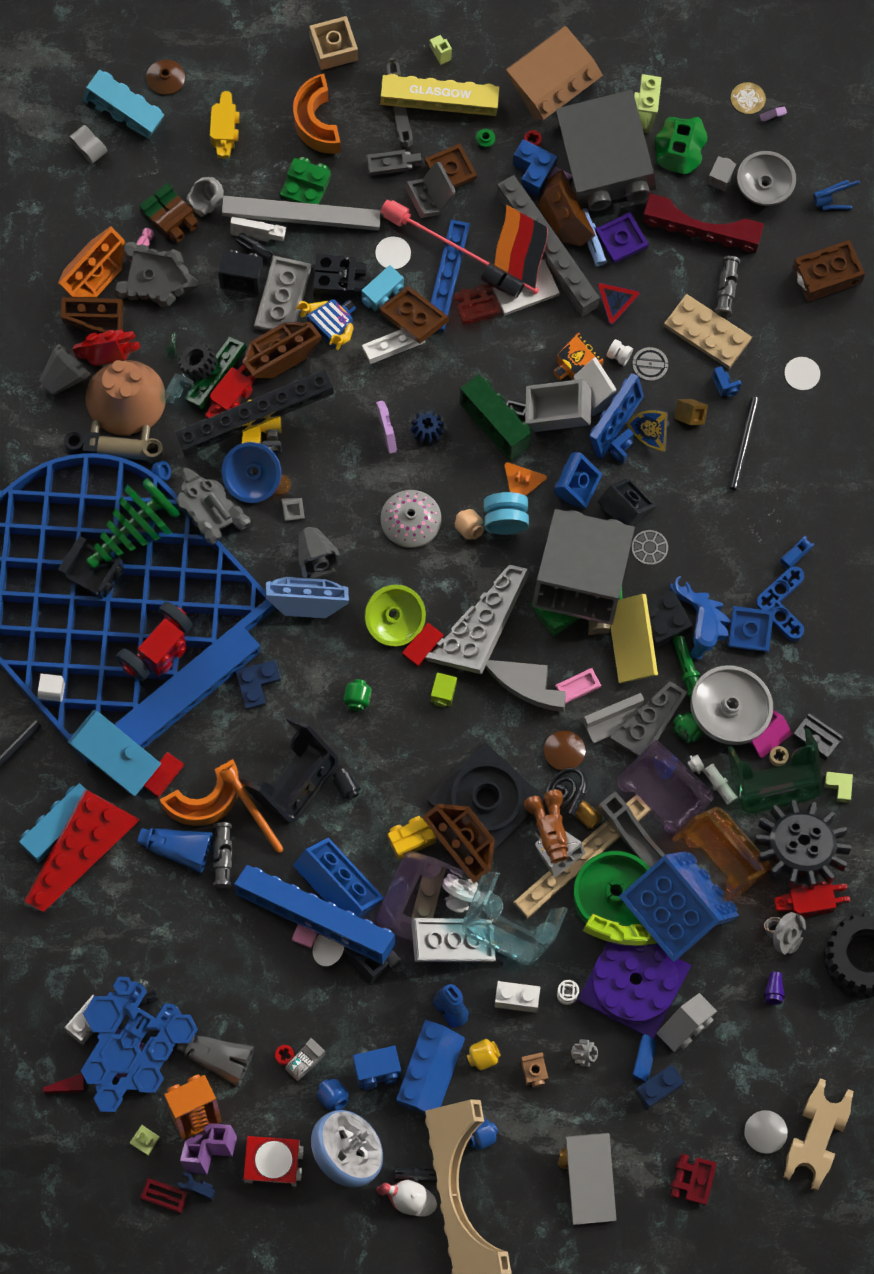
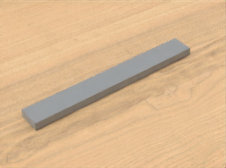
M223 196L222 216L378 231L380 228V210Z

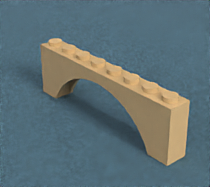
M467 1100L426 1110L425 1123L429 1129V1145L433 1152V1168L437 1175V1190L441 1198L440 1209L444 1215V1231L449 1243L448 1254L452 1261V1274H512L508 1252L491 1245L478 1234L468 1220L460 1198V1162L469 1139L484 1122L481 1100Z

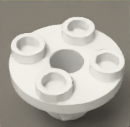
M447 874L442 883L443 888L450 894L449 897L445 898L447 901L446 906L453 912L462 913L465 910L467 911L469 902L478 903L483 897V893L477 888L478 883H473L471 879L464 881L453 874Z

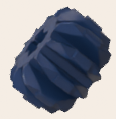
M423 410V415L417 413L416 419L411 420L413 426L410 428V431L415 433L414 439L421 438V444L425 440L432 444V439L438 441L439 435L444 434L442 429L444 422L440 421V415L434 416L435 412L433 410L430 414Z

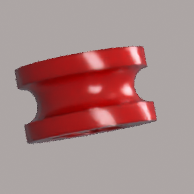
M530 130L525 134L524 140L540 147L542 137L538 131ZM530 137H533V139L536 140V143L529 141Z
M281 1045L275 1052L276 1061L280 1065L287 1066L295 1057L294 1050L288 1045ZM284 1050L289 1051L290 1058L288 1060L286 1058L285 1061L281 1060L279 1053L281 1051L284 1053Z

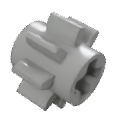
M580 1039L579 1044H574L572 1047L571 1055L575 1060V1064L589 1067L590 1062H595L597 1059L598 1049L594 1046V1042Z

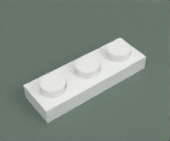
M399 330L363 344L362 348L369 363L372 364L425 343V340L419 344L404 331Z

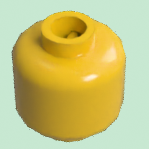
M484 1039L469 1047L470 1054L467 1055L470 1065L472 1067L476 1066L478 1070L482 1071L498 1063L500 1052L494 1041L490 1042L488 1039Z

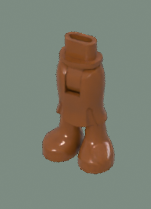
M550 790L544 794V800L550 815L545 814V806L542 798L539 796L527 798L524 801V806L537 820L536 826L539 828L542 845L546 850L547 856L551 858L552 863H558L568 859L566 853L568 851L567 836L562 824L563 817L560 815L563 795L559 790Z

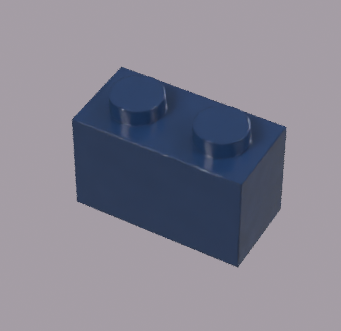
M670 1065L639 1086L635 1094L648 1111L680 1089L684 1081L673 1065Z

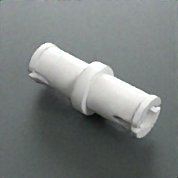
M714 763L703 770V773L713 784L712 788L714 791H718L726 805L738 798L727 784L728 780L722 777Z

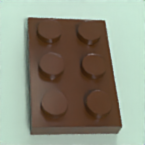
M409 286L379 307L380 314L419 344L449 322V317Z

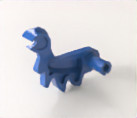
M679 576L674 584H670V591L674 590L679 600L690 603L697 611L693 635L694 647L690 654L694 659L700 660L705 651L713 649L717 640H726L728 631L725 627H728L731 620L719 611L723 603L708 599V593L693 592L688 582L685 583L684 587L679 586L678 582L681 578Z

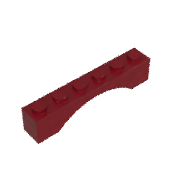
M651 193L643 216V223H646L648 226H658L665 228L669 232L677 231L684 233L688 237L703 238L707 242L722 243L726 247L741 248L745 252H757L764 223L749 219L728 224L701 222L684 214L669 198Z

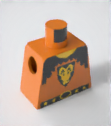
M578 333L557 355L559 367L553 370V373L558 380L563 379L567 375L573 380L574 375L593 358L596 357L601 366L603 365V359L584 337Z

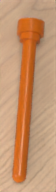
M234 765L228 766L219 773L224 781L231 783L277 853H281L283 851L282 845L238 780L237 769Z

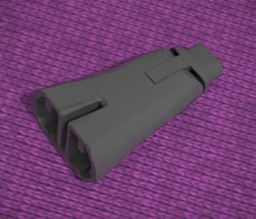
M194 1035L190 1043H178L177 1050L185 1053L184 1055L193 1062L239 1087L252 1058L254 1046L217 1040L205 1036L196 1035L195 1037Z

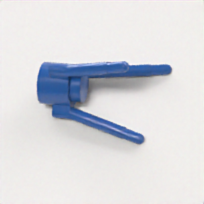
M845 180L824 190L814 192L816 207H822L823 211L829 209L851 210L852 206L829 205V203L833 202L831 194L858 185L860 181L857 180L849 183V180Z

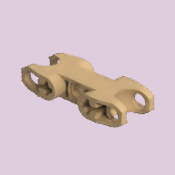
M821 1078L815 1090L808 1098L802 1116L812 1119L805 1140L793 1139L786 1157V1168L783 1177L789 1180L795 1168L806 1166L813 1173L811 1189L814 1191H818L824 1177L831 1168L835 1154L825 1149L833 1128L844 1131L851 1112L854 1092L848 1089L841 1102L830 1103L824 1096L826 1080Z

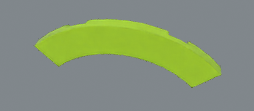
M595 914L591 915L583 929L584 932L594 937L617 944L636 946L657 943L642 924L621 926L617 922L601 918Z

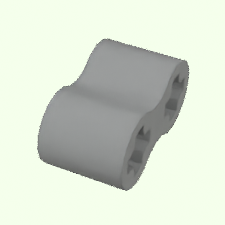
M83 125L68 137L71 144L91 164L107 153L105 145L86 125Z

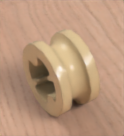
M781 746L774 747L769 755L771 764L776 767L785 765L789 757L788 751ZM776 752H780L779 755L781 753L784 755L782 761L774 758Z

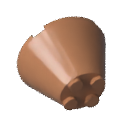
M117 360L95 373L88 384L85 399L91 419L98 420L101 429L114 435L131 436V434L141 432L143 425H149L151 428L160 419L166 404V392L161 378L149 366L137 361Z

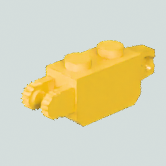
M227 90L221 93L220 104L216 103L212 106L211 145L217 149V158L229 159L231 148H234V142L238 141L239 135L238 129H235V124H239L240 113L236 112V105L232 102V94Z

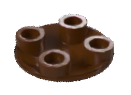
M571 731L553 733L544 745L546 762L558 770L568 767L577 768L585 756V745L582 739Z

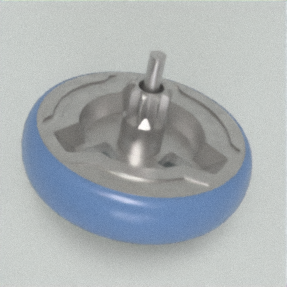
M336 1110L325 1114L315 1124L311 1134L312 1153L318 1166L327 1177L342 1186L351 1188L364 1186L375 1179L383 1164V1149L378 1135L366 1120L350 1111ZM339 1132L343 1134L345 1139H341ZM357 1151L362 1154V1157L356 1155Z

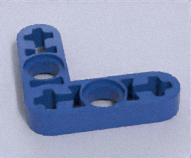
M796 566L789 568L759 595L756 602L757 609L774 611V615L781 612L786 616L785 621L779 622L773 615L772 624L788 640L793 642L799 641L802 638L804 626L781 602L803 582L804 572ZM791 573L793 575L797 573L799 575L798 580L793 579L789 585L788 581L791 578ZM777 585H782L785 587L786 592L778 594L774 588ZM772 595L773 598L770 600L769 606H768V605H764V606H763V605H762L763 600H764V601L768 600V599L770 598V596ZM790 620V621H791V622H790V625H789V626L787 625L786 628H784V626H785V625L788 623V621ZM798 628V635L790 633L792 629Z

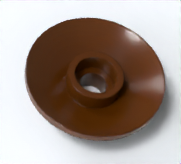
M160 60L152 64L148 69L146 75L147 84L153 92L159 95H172L183 87L185 72L175 61Z

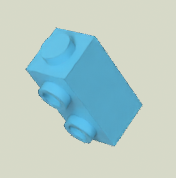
M389 265L362 289V302L366 307H371L377 311L394 294L397 295L403 290L404 277Z

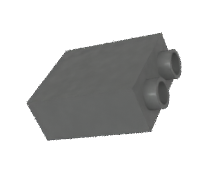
M632 89L556 109L577 198L582 208L588 207L591 211H600L608 208L612 200L627 197L628 201H640L650 195V191L656 190L654 172Z
M555 509L537 578L532 607L613 625L635 527L625 525L614 519L602 520L585 516L578 511Z

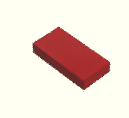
M427 623L402 652V655L419 667L426 659L425 656L432 652L437 643L444 637V634Z
M168 752L161 759V765L143 786L158 798L184 767V763Z

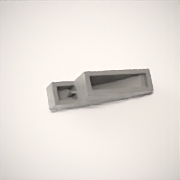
M488 660L486 664L487 671L510 693L535 706L565 712L566 691L546 690L548 665Z

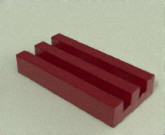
M147 1178L140 1200L181 1214L189 1193ZM153 1185L182 1195V1198L179 1199L150 1189L149 1186ZM150 1193L152 1195L167 1199L169 1201L178 1203L179 1206L176 1207L174 1205L159 1201L157 1199L146 1196V1194Z

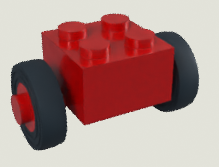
M166 601L159 607L158 611L164 620L139 646V654L135 655L123 648L116 655V659L122 666V669L128 675L134 676L138 680L144 681L149 676L150 670L158 676L163 672L167 673L172 667V662L175 658H180L186 651L184 634L193 625L186 616V613L170 602Z

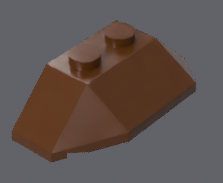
M558 171L546 180L536 207L561 242L583 246L596 235L564 171Z
M284 322L250 342L243 359V364L253 378H274L307 359L322 337L311 322Z
M437 804L422 816L423 820L473 883L477 882L491 870L495 839L470 807Z

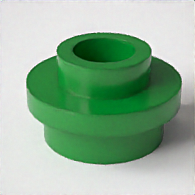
M482 129L476 135V142L482 148H489L495 143V134L489 129ZM483 136H488L489 138H488V139H483L482 137H483Z

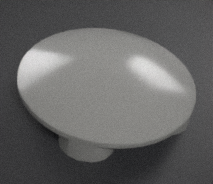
M766 1110L754 1113L746 1122L744 1137L751 1148L765 1154L778 1151L785 1144L788 1134L784 1120L778 1114Z

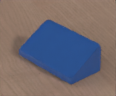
M646 1034L642 1035L632 1074V1079L641 1082H647L649 1079L657 1042Z

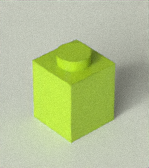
M437 673L431 693V702H434V705L451 707L457 677Z

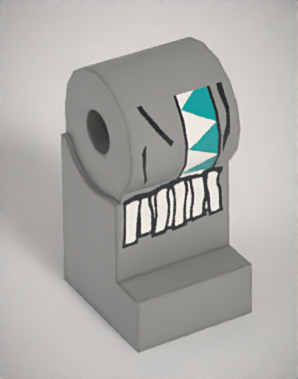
M310 1038L301 1051L287 1064L285 1070L299 1081L325 1056V1050Z

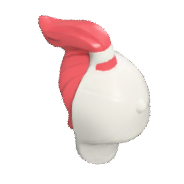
M404 1180L393 1186L383 1183L376 1188L378 1194L388 1195L392 1205L405 1214L428 1216L437 1207L434 1195L422 1185L411 1180Z

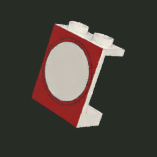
M247 1136L244 1183L265 1181L291 1183L292 1186H296V1182L301 1181L302 1168H298V1159H303L304 1146H300V1141L296 1139Z

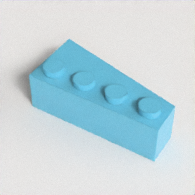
M100 69L86 87L82 101L87 104L89 101L94 103L97 110L110 112L112 118L118 122L126 121L127 127L148 139L165 115L160 108L150 105L143 96L134 94L127 85L118 83L111 74L102 72Z

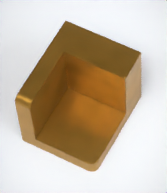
M677 399L674 419L689 425H705L708 405L693 399Z

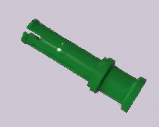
M678 636L672 642L674 643L683 671L682 681L686 683L688 689L687 696L691 698L700 673L694 668L685 636Z

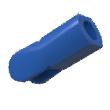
M804 536L780 559L781 564L786 569L791 568L815 544H811L807 540V536ZM800 545L805 548L803 552L798 548Z

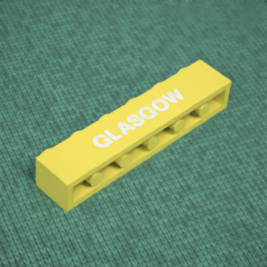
M395 74L383 75L380 105L496 116L499 87L493 84L478 85L473 82L458 83L454 80L438 81L434 78L418 79L414 76L398 77Z

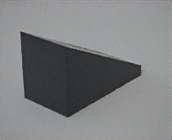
M508 400L506 405L509 408L512 407L517 412L518 418L525 421L526 404Z

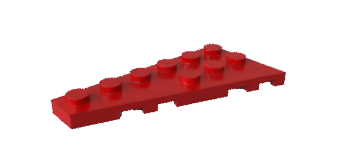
M84 790L24 902L44 912L140 819L90 791Z

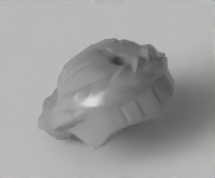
M203 177L194 183L190 193L187 194L186 201L194 209L195 213L203 217L207 213L213 212L220 205L224 190L215 178Z

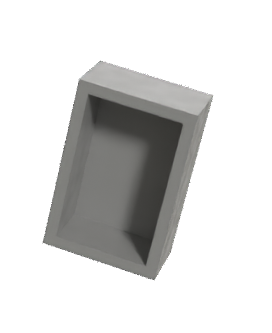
M583 379L526 386L525 422L534 432L591 425V387Z

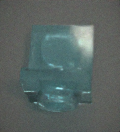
M175 373L165 391L166 401L173 404L175 398L178 399L183 388L187 390L192 389L194 386L193 380L185 374L179 375Z

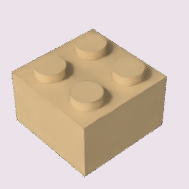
M347 16L309 26L310 39L321 70L358 61V48Z

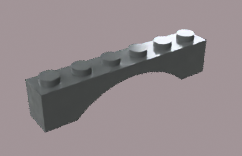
M616 791L597 807L599 813L633 853L650 868L665 855L645 832L628 805Z

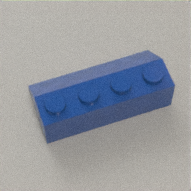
M329 837L305 849L293 864L298 873L308 881L312 888L326 902H332L344 911L349 910L361 919L384 899Z
M425 1019L397 1096L396 1104L425 1115L426 1110L441 1107L465 1038L443 1025Z

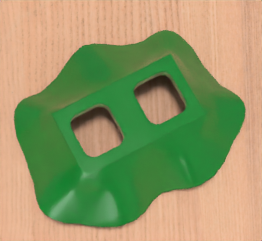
M668 117L665 120L663 129L655 137L656 162L663 168L681 174L690 173L697 168L702 161L701 150L706 144L708 137L702 120L699 117L690 119ZM679 125L690 128L688 136L677 133ZM675 142L685 144V152L673 151V144Z

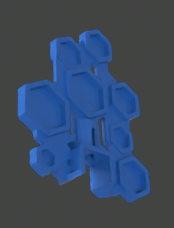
M118 977L113 984L116 992H109L107 996H93L83 1012L92 1032H100L97 1036L99 1042L80 1070L87 1084H95L97 1093L93 1099L100 1112H115L122 1102V1096L127 1089L139 1090V1092H156L164 1080L159 1069L170 1056L176 1043H190L198 1030L191 1015L181 1014L178 1007L174 1004H163L155 1018L138 1008L147 992L142 984L131 982L129 977ZM127 1014L129 1020L121 1033L114 1034ZM142 1017H144L143 1020L141 1021L140 1025H139L138 1028L136 1029V1026L138 1025L139 1021L141 1020ZM159 1030L156 1037H150L141 1052L139 1044L147 1031ZM116 1073H128L126 1077L120 1078L117 1085L112 1084Z

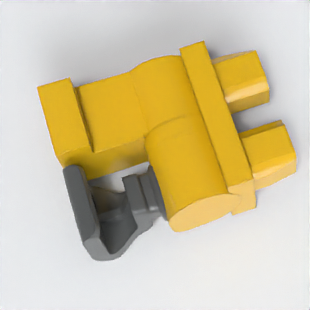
M281 416L243 432L242 443H261V432L267 433V441H263L262 444L273 452H282L281 442L278 441L277 434L281 433Z

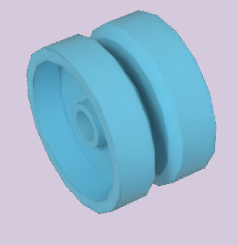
M502 492L487 496L484 499V512L487 514L484 516L485 530L500 535L516 534L529 528V515L526 513L528 511V498L525 495L513 492Z

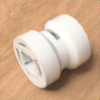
M615 339L606 356L610 359L618 360V363L625 366L633 352V348L624 346Z
M572 980L561 982L557 991L559 1002L564 1005H571L577 1000L579 994L577 983Z

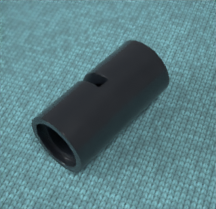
M492 263L488 264L481 277L483 282L513 299L518 298L525 285L524 281Z

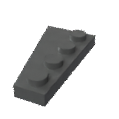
M669 681L609 740L645 761L687 691Z

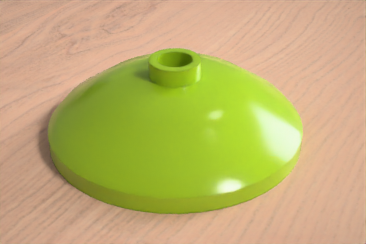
M388 585L379 589L371 596L365 608V624L369 633L377 641L388 646H401L411 642L422 631L426 619L425 606L420 596L412 589L403 585ZM391 610H395L393 617L389 616Z

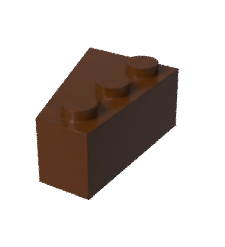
M62 297L61 319L64 324L97 334L105 333L108 330H123L124 305L122 299Z

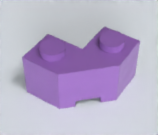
M210 1123L203 1128L204 1131L194 1138L190 1137L185 1141L180 1162L186 1172L207 1174L212 1155L233 1157L237 1136L231 1125Z

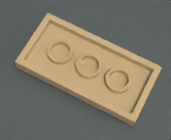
M688 294L684 296L664 323L665 328L727 369L731 368L752 339V336Z

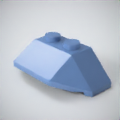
M283 577L273 582H266V599L285 616L327 618L349 602L348 587L340 586L326 579Z

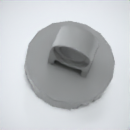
M790 912L782 918L771 917L767 919L764 923V928L767 935L773 939L776 951L786 955V953H794L803 941V937H801L802 929L806 930L805 919L801 915ZM777 925L775 930H769L771 926Z

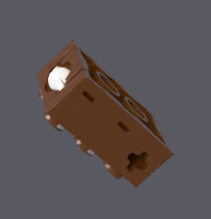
M850 240L795 258L792 267L807 302L862 284L865 272Z

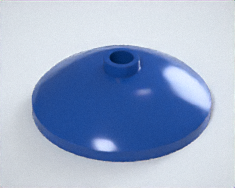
M245 442L232 448L226 455L222 464V479L227 490L235 498L243 502L257 503L266 500L277 490L281 481V465L275 453L267 446L257 442ZM254 467L258 469L257 475L253 473Z

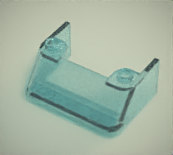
M500 873L483 874L463 921V932L466 936L523 965L535 963L556 939L568 909L565 907L550 909L546 922L541 923L535 933L500 916L503 902L499 896L492 893Z

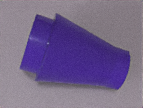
M780 972L769 973V980L764 993L765 1002L768 1004L780 1005L783 999H785L782 973Z

